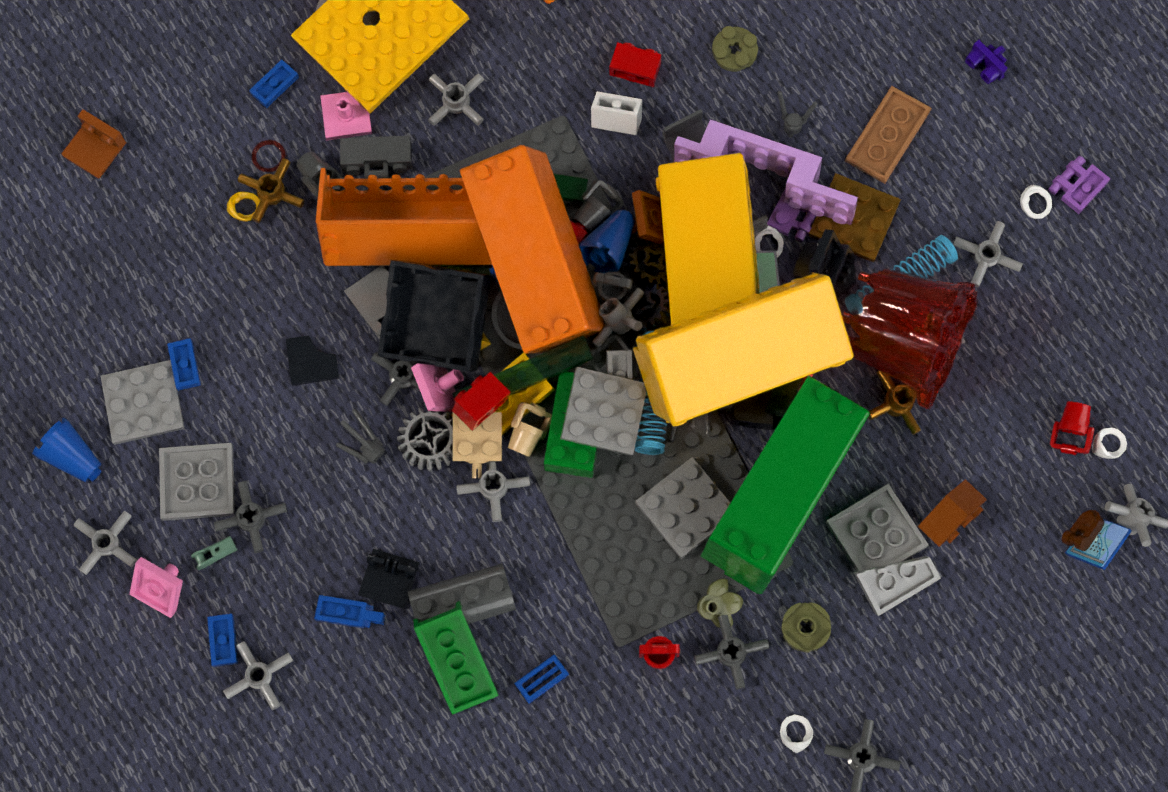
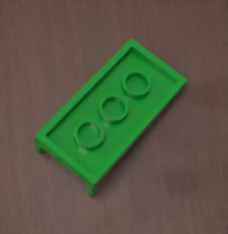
M460 601L456 602L454 609L427 620L413 619L414 630L452 715L498 696V691L462 611Z

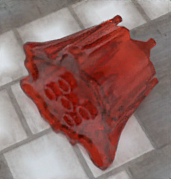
M887 268L873 274L861 271L858 280L866 282L874 291L865 295L862 301L863 312L854 315L846 312L842 314L843 321L850 324L860 336H848L854 354L853 358L913 388L916 392L918 405L930 410L938 392L946 383L953 368L956 354L961 347L964 331L974 316L978 302V292L975 291L976 285L970 282H942Z

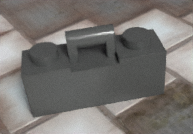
M410 135L340 138V165L342 171L348 175H359L360 172L365 171V179H368L369 175H376L377 178H389V170H393L395 173H405L407 170H411L412 142ZM371 168H383V170H370V169H371Z

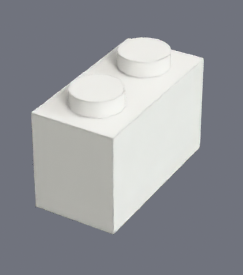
M597 91L591 107V127L637 135L642 120V99Z

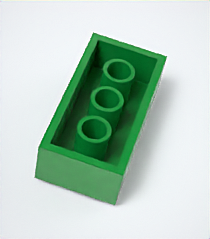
M560 371L544 459V470L593 478L598 448L560 439L575 374L573 372Z

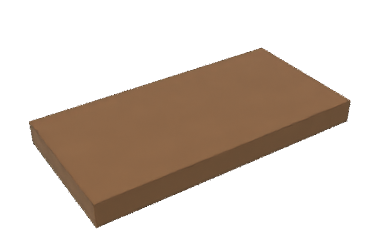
M891 86L847 155L845 162L886 184L932 108Z

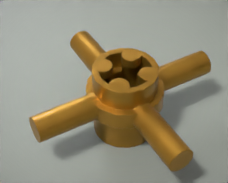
M283 158L274 175L265 174L259 180L242 173L239 175L238 182L256 189L257 195L261 200L251 218L254 222L260 223L268 206L275 205L281 201L299 208L303 207L305 200L285 192V186L282 183V179L291 164L289 160ZM273 186H275L274 192L269 193L265 191L266 189L272 190Z
M886 369L879 370L877 375L886 388L887 393L883 404L869 410L868 419L872 420L885 413L895 417L902 416L912 435L917 434L921 429L910 410L916 398L931 391L930 385L925 383L915 389L904 384L895 386ZM902 399L904 404H900L899 400Z

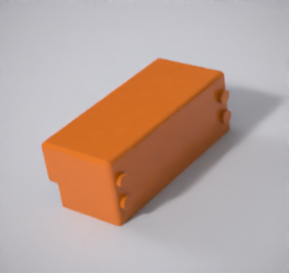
M519 145L460 169V174L523 352L525 354H543L600 333L605 327L604 319L599 315L600 304L546 153L525 145Z
M326 168L320 169L316 226L323 263L326 266H390L391 260H402L426 265H492L462 178H448L446 174H441L439 178H425L422 174L416 175L415 178H401L400 175L395 174L392 178H377L376 175H369L368 179H354L352 175H346L344 179H330V175L326 174ZM339 185L344 187L345 189L342 191H336L332 187ZM363 185L368 187V190L360 191L356 187ZM382 185H388L392 189L385 191L380 189L379 187ZM412 185L415 189L405 190L403 186ZM436 185L439 189L429 190L427 186ZM460 185L463 188L460 190H453L450 188V186Z

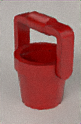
M1067 401L1061 421H1055L1050 440L1051 447L1061 450V453L1077 455V453L1088 454L1090 452L1094 428L1089 427L1091 406ZM1058 432H1072L1075 435L1087 436L1085 447L1079 448L1076 445L1064 443L1056 444Z
M652 637L645 645H639V658L644 656L645 662L654 669H664L672 664L675 656H680V645L673 644L666 637Z

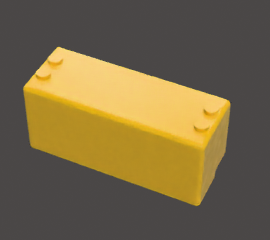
M741 153L659 165L656 186L657 191H660L671 325L676 324L678 321L698 316L703 312L720 308L727 303L742 300L749 295L760 293L748 169Z
M814 272L808 276L791 280V282L780 286L771 287L764 292L749 295L742 300L727 303L720 308L703 312L698 316L684 319L676 324L656 329L654 332L643 336H638L636 338L638 347L633 348L655 415L666 420V423H671L672 426L682 425L687 420L827 368L841 366L854 357L831 278Z

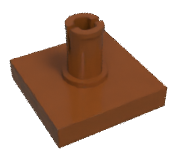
M642 190L632 192L636 216L633 218L635 225L632 234L638 232L640 238L664 246L660 198Z

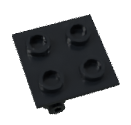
M373 549L372 554L369 553L367 558L368 566L358 595L405 609L409 598L407 591H410L420 562Z

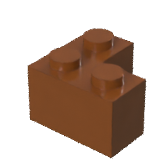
M965 479L939 502L918 527L939 547L946 541L950 544L960 534L957 531L960 526L965 528L982 513L984 509L981 506L987 499Z

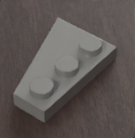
M928 556L853 572L877 616H880L941 579L931 558Z

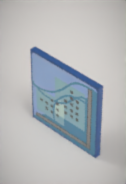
M1103 519L1104 526L1086 551L1078 550L1073 545L1065 553L1070 557L1105 570L1131 533V529Z

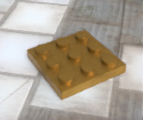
M835 173L829 188L858 197L853 222L851 225L839 224L833 221L832 218L816 216L808 236L819 240L822 238L825 229L834 230L840 243L850 245L854 255L874 262L901 199Z

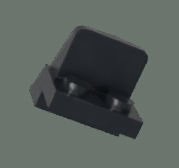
M825 229L818 243L807 242L804 244L794 267L793 275L796 279L808 276L813 272L827 275L831 278L836 297H840V295L846 293L856 284V269L854 265L856 257L850 245L840 243L834 230Z

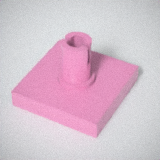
M348 92L321 95L326 141L372 134L370 114Z
M421 363L411 367L428 411L453 413L454 398L457 396L454 386L464 380L461 371L453 369L448 373L444 367Z
M140 557L135 563L129 595L171 618L177 610L183 580L177 578L179 571L173 564H167L162 569Z

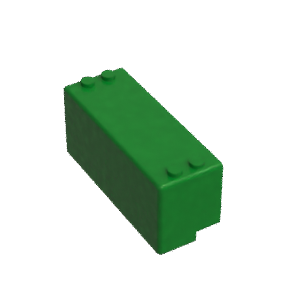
M808 376L709 537L701 557L724 570V574L753 592L762 594L869 417V411L813 377Z

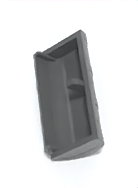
M503 563L407 591L414 618L422 621L454 609L458 601L462 604V611L468 624L516 610Z

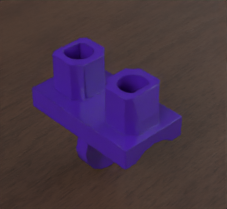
M980 40L974 43L971 52L965 60V63L972 69L980 63L986 67L980 74L981 79L986 84L996 79L1000 81L1005 77L1004 74L1008 69L1004 65L1007 59L1002 55L1005 48L1001 45L996 49L992 44L986 47Z

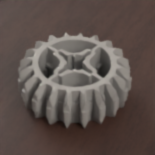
M419 408V415L416 416L414 412H411L412 420H403L407 427H399V432L403 434L397 437L398 442L402 443L398 446L399 451L404 452L402 456L405 460L410 458L409 464L411 466L418 462L419 470H422L425 464H427V469L430 472L433 469L432 464H436L437 469L441 470L440 462L444 461L449 466L450 461L448 457L453 458V418L450 419V412H446L443 415L442 412L433 413V411L424 413L423 409ZM429 422H438L447 429H434L429 425ZM422 424V432L415 436V439L411 440L413 431ZM426 429H428L429 433L432 434L434 445L433 448L431 447V444L427 441ZM446 437H449L447 446L438 453L437 447L439 443L444 441ZM413 448H427L431 452V456L419 454Z

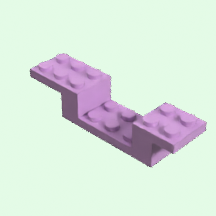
M713 120L709 121L700 143L679 136L675 141L674 162L741 153L745 162L753 164L756 168L761 170L768 169L776 172L779 176L788 177L784 202L788 203L792 208H802L810 211L813 215L832 218L833 221L839 224L851 225L853 222L858 197L817 184L822 157Z

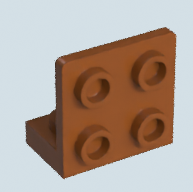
M82 109L77 116L82 123L81 128L64 149L62 156L99 179L125 146L126 142L118 130Z

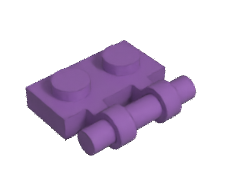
M1078 156L1074 161H1070L1066 165V170L1061 175H1057L1052 181L1053 184L1048 188L1049 192L1053 195H1056L1059 190L1066 192L1061 200L1078 214L1084 210L1111 179L1093 164L1085 170L1082 167L1085 159L1081 156ZM1073 175L1079 177L1073 185L1068 181Z
M785 188L767 224L788 236L792 228L797 231L794 238L799 242H803L805 236L809 235L812 228L811 224L816 215L802 208H792L788 203H785ZM800 211L807 213L802 222L796 221Z

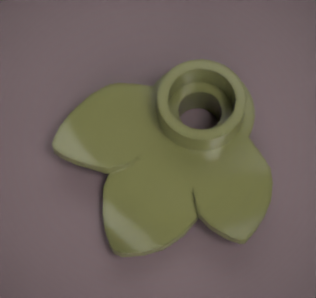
M718 579L709 585L707 595L703 596L697 604V610L701 617L712 620L718 628H720L718 617L728 615L731 627L733 625L731 615L741 609L743 599L736 593L728 592L727 579ZM710 603H712V611H711V612H710L709 609H708V606H709Z

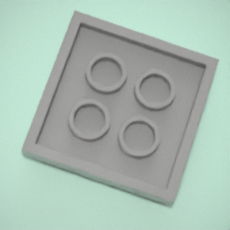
M171 360L101 375L111 439L114 445L185 429Z
M576 367L560 439L632 456L647 392L644 383Z
M232 443L159 448L160 519L162 521L235 516Z
M691 457L638 498L635 504L679 558L682 559L711 536L730 502L695 459Z
M889 484L826 521L827 526L857 571L905 561L929 546Z

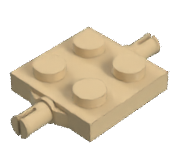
M453 412V461H465L472 464V478H476V469H478V478L482 477V464L489 461H502V412H494L473 431Z

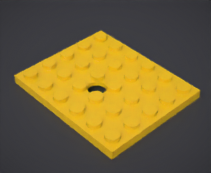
M327 0L291 34V37L371 114L469 20V17L452 0ZM369 11H376L380 14V21L375 26H366L363 23V17Z

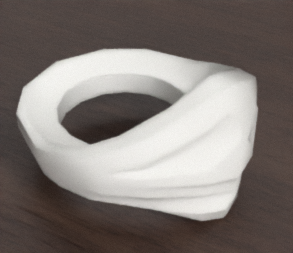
M1030 185L1021 194V208L1028 217L1043 219L1051 211V195L1041 186ZM1033 193H1039L1046 200V209L1040 214L1033 213L1029 208V196Z
M768 226L767 229L755 234L756 251H761L760 242L762 236L772 234L778 243L776 251L778 258L783 251L784 240L775 228Z
M1115 428L1100 430L1094 437L1092 452L1106 459L1120 457L1127 447L1125 435ZM1108 434L1117 436L1120 440L1119 450L1107 452L1101 442L1103 437Z
M795 714L786 717L780 729L782 743L795 753L801 752L809 746L813 738V729L809 721L803 716ZM798 721L805 726L806 735L802 742H792L787 736L786 727L789 723Z

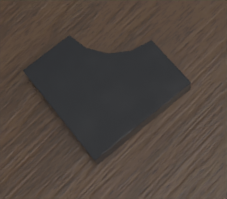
M309 335L286 339L292 386L340 379L336 354H326L319 351L312 344Z

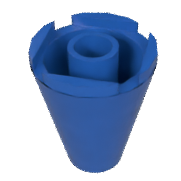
M616 210L580 242L579 248L586 266L591 264L596 267L595 272L603 274L620 270L635 225V220L630 212Z
M65 417L62 418V423L60 421L55 423L41 438L40 441L43 443L41 448L38 449L35 446L32 452L36 458L85 483L88 480L93 482L102 472L99 469L101 467L99 460Z

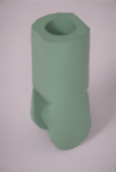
M228 536L206 548L196 551L191 555V558L196 560L198 564L196 566L197 570H201L236 552L238 549L232 537ZM210 552L212 557L206 560L204 554Z

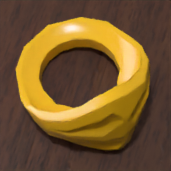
M249 192L235 193L227 203V212L233 218L240 221L252 220L251 218L254 213L250 215L237 213L235 204L243 199H251L255 202L257 208L260 199L255 194Z

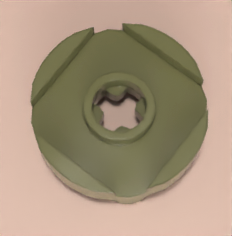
M724 27L716 35L712 44L714 59L721 68L727 71L737 72L750 67L755 62L758 54L756 36L741 27ZM735 44L739 45L741 52L737 51L735 54H732L729 47Z
M811 602L797 603L786 611L782 620L781 631L784 640L790 647L797 651L809 653L820 649L828 641L831 634V621L826 610L820 605ZM802 621L804 623H812L810 627L811 633L807 631L803 633L801 631L802 626L800 623Z

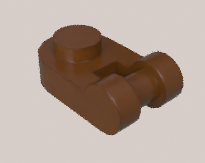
M1088 510L1082 513L1071 529L1063 533L1062 543L1068 546L1075 545L1076 549L1086 551L1104 526V520L1099 512Z

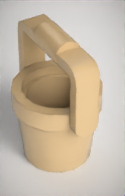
M521 402L511 422V426L514 429L508 448L530 457L539 440H543L546 437L551 424L552 414L546 412L544 407L535 403ZM526 409L540 417H545L540 429L521 422Z

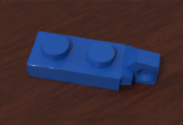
M319 595L314 620L364 629L370 628L371 623L384 625L385 615L382 612L373 611L374 606L368 605L366 602Z

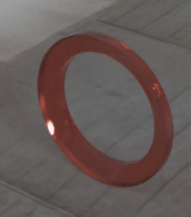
M273 140L260 142L252 152L253 164L263 172L276 171L279 164L273 168H264L258 164L256 154L261 147L274 145L281 151V162L283 158H286L283 146Z

